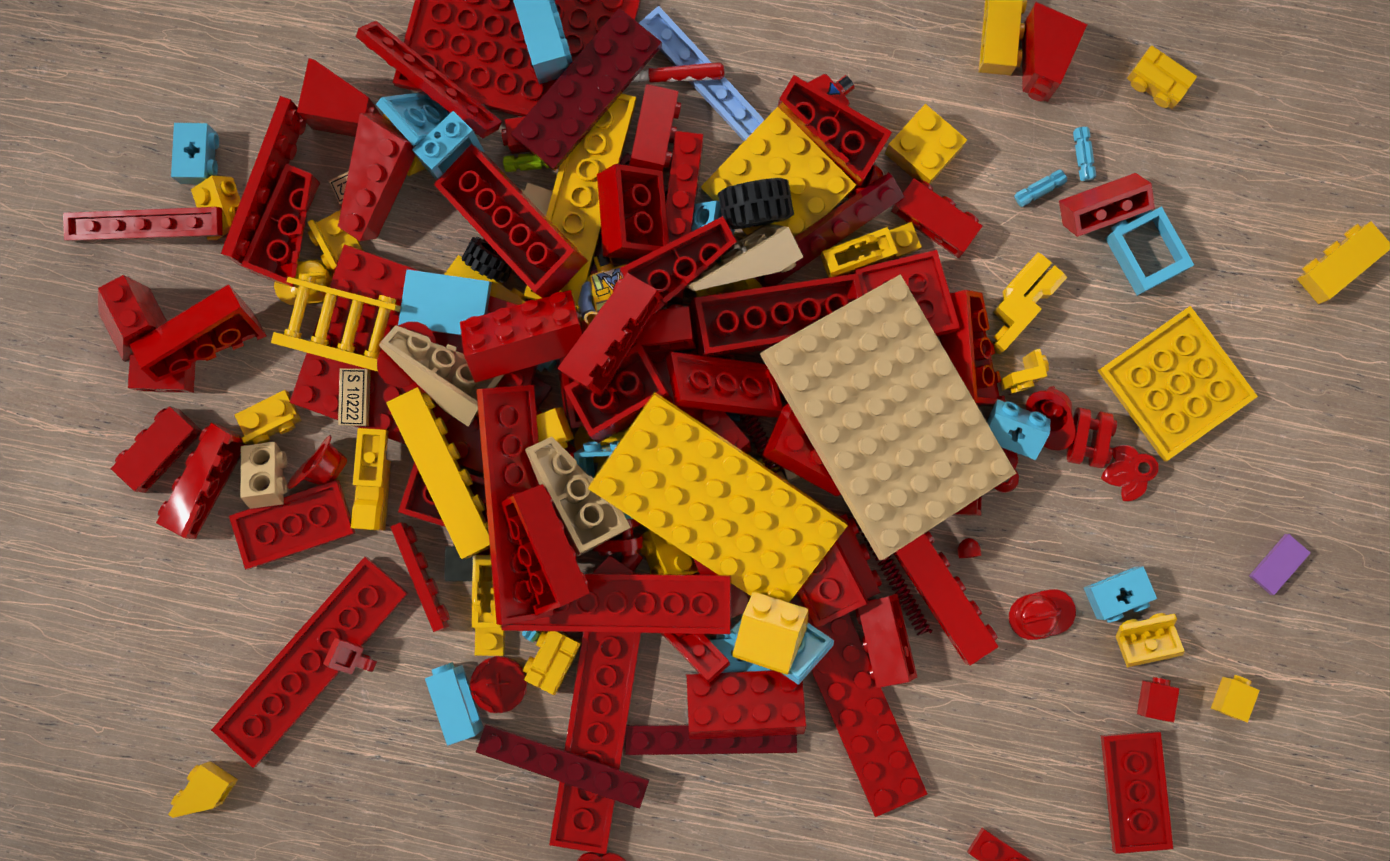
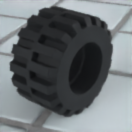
M769 178L745 182L724 188L718 193L722 216L731 230L780 222L794 215L787 179Z

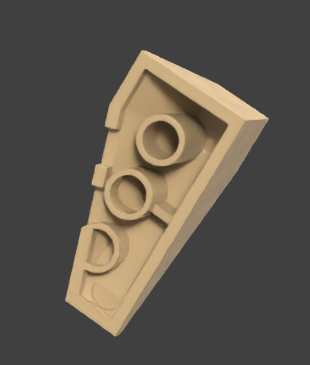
M766 224L738 241L739 248L721 255V262L718 264L717 262L712 263L690 282L686 288L697 291L780 271L786 272L796 266L795 262L803 258V255L789 227Z
M396 325L379 344L445 412L468 427L479 414L476 389L496 388L504 375H500L475 383L464 354L456 351L455 346L447 344L444 347L432 343L429 337Z
M553 437L525 449L539 485L543 484L546 491L552 497V506L557 517L564 525L565 536L569 545L573 547L576 557L631 528L621 510L588 489L593 477L589 476Z

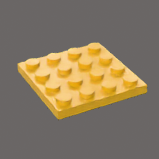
M778 107L701 186L702 190L713 201H719L718 193L729 186L769 178L787 179L794 215L787 220L771 224L789 227L793 237L833 211L857 187ZM763 225L743 228L742 230L748 235Z
M1191 306L1185 308L1097 370L1164 462L1177 455L1258 397Z

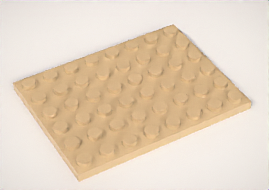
M901 274L760 353L879 560H883L1016 474Z

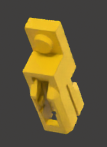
M910 222L891 230L886 227L824 250L821 253V260L827 276L830 278L851 275L857 268L900 258L921 250L922 246L914 226Z
M1039 252L1033 256L1002 291L1003 301L993 311L999 319L1009 326L1007 328L1004 325L993 337L996 340L993 344L994 349L998 354L1004 352L1042 310L1036 304L1037 301L1049 298L1067 279V276L1054 265L1024 297L1029 288L1052 264L1051 261Z
M357 429L353 485L356 486L351 519V528L380 531H385L391 467V461L386 459L387 430Z
M491 555L473 556L472 627H475L474 656H504L505 631L501 630V625L496 624Z

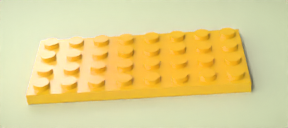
M656 392L651 396L588 486L590 491L718 575H731V583L751 596L754 591L788 603L848 526L846 520Z

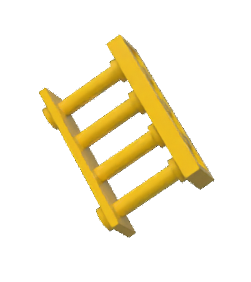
M299 274L298 279L288 277V283L299 286L288 329H285L284 334L273 332L271 343L378 371L377 358L381 349L379 344L383 340L390 311L400 312L401 306L395 305L396 299L379 295V299L375 300L315 284L316 278ZM310 289L326 294L315 337L311 336V340L308 341L301 339L302 333H300V328ZM337 296L351 299L352 304L342 343H338L337 348L327 346L329 340H326ZM366 303L378 306L379 310L368 351L365 350L364 355L354 353L355 347H353L363 304Z

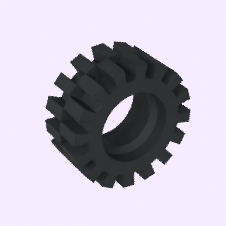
M472 237L462 256V261L467 266H471L472 270L478 271V274L487 276L488 279H494L496 282L501 281L502 283L507 282L513 269L485 239Z

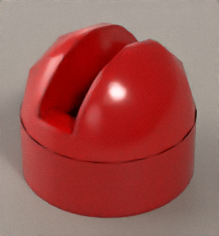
M972 538L962 540L958 547L959 559L982 556L981 547L978 542Z

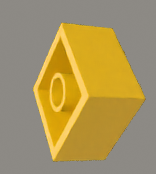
M924 104L888 144L885 155L913 179L923 180L931 184L962 150L967 139L927 104Z

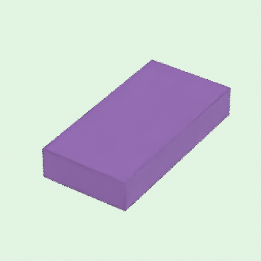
M1285 534L1249 577L1270 595H1275L1308 557L1310 552L1290 534Z

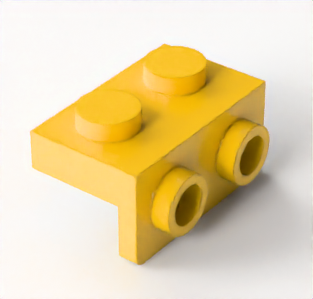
M211 175L193 187L191 192L196 207L222 208L224 236L229 233L241 199L232 177ZM222 236L207 237V240H218Z
M1040 349L1033 350L1022 358L1025 370L1010 373L1001 379L1002 391L1011 389L1012 394L1028 390V388L1034 387L1036 382L1047 377L1049 363L1047 357L1042 355Z
M651 530L642 534L644 547L640 549V552L648 562L650 574H694L698 572L691 556Z
M1159 613L1147 620H1127L1119 626L1115 637L1127 668L1183 656L1185 651L1175 628L1177 621L1175 614L1166 615L1165 613Z

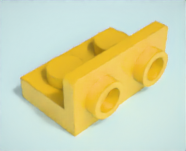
M341 210L318 222H315L313 219L307 222L311 228L308 231L310 239L315 246L320 245L324 253L320 256L328 270L333 269L334 271L344 244L364 251L356 238L338 227Z
M283 390L234 414L244 435L241 438L243 443L248 445L267 443L270 441V436L278 432L285 434L296 428L294 424L302 420L295 405L289 403L291 397L288 391Z

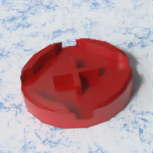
M495 656L485 659L475 668L471 676L472 697L480 708L490 713L511 711L522 702L527 692L528 682L524 680L526 674L523 672L520 664L509 657Z

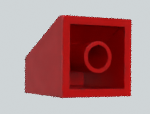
M1035 2L1024 21L1022 91L1027 93L1033 100L1048 102L1060 86L1088 24Z
M308 59L297 113L313 130L355 137L360 113L380 114V112L368 96L316 60Z
M125 275L98 288V313L122 360L126 362L130 359V355H134L130 344L166 323L167 320L151 289Z

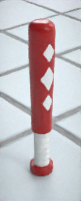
M720 62L648 68L649 70L646 71L641 70L632 82L649 81V83L720 80L724 78L725 71L724 65Z

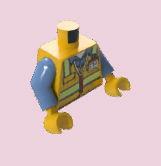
M603 254L593 258L598 273L592 274L586 279V282L582 285L578 300V307L584 319V331L613 293L614 286L621 279L620 268L625 266L622 265L614 268L611 257H603Z

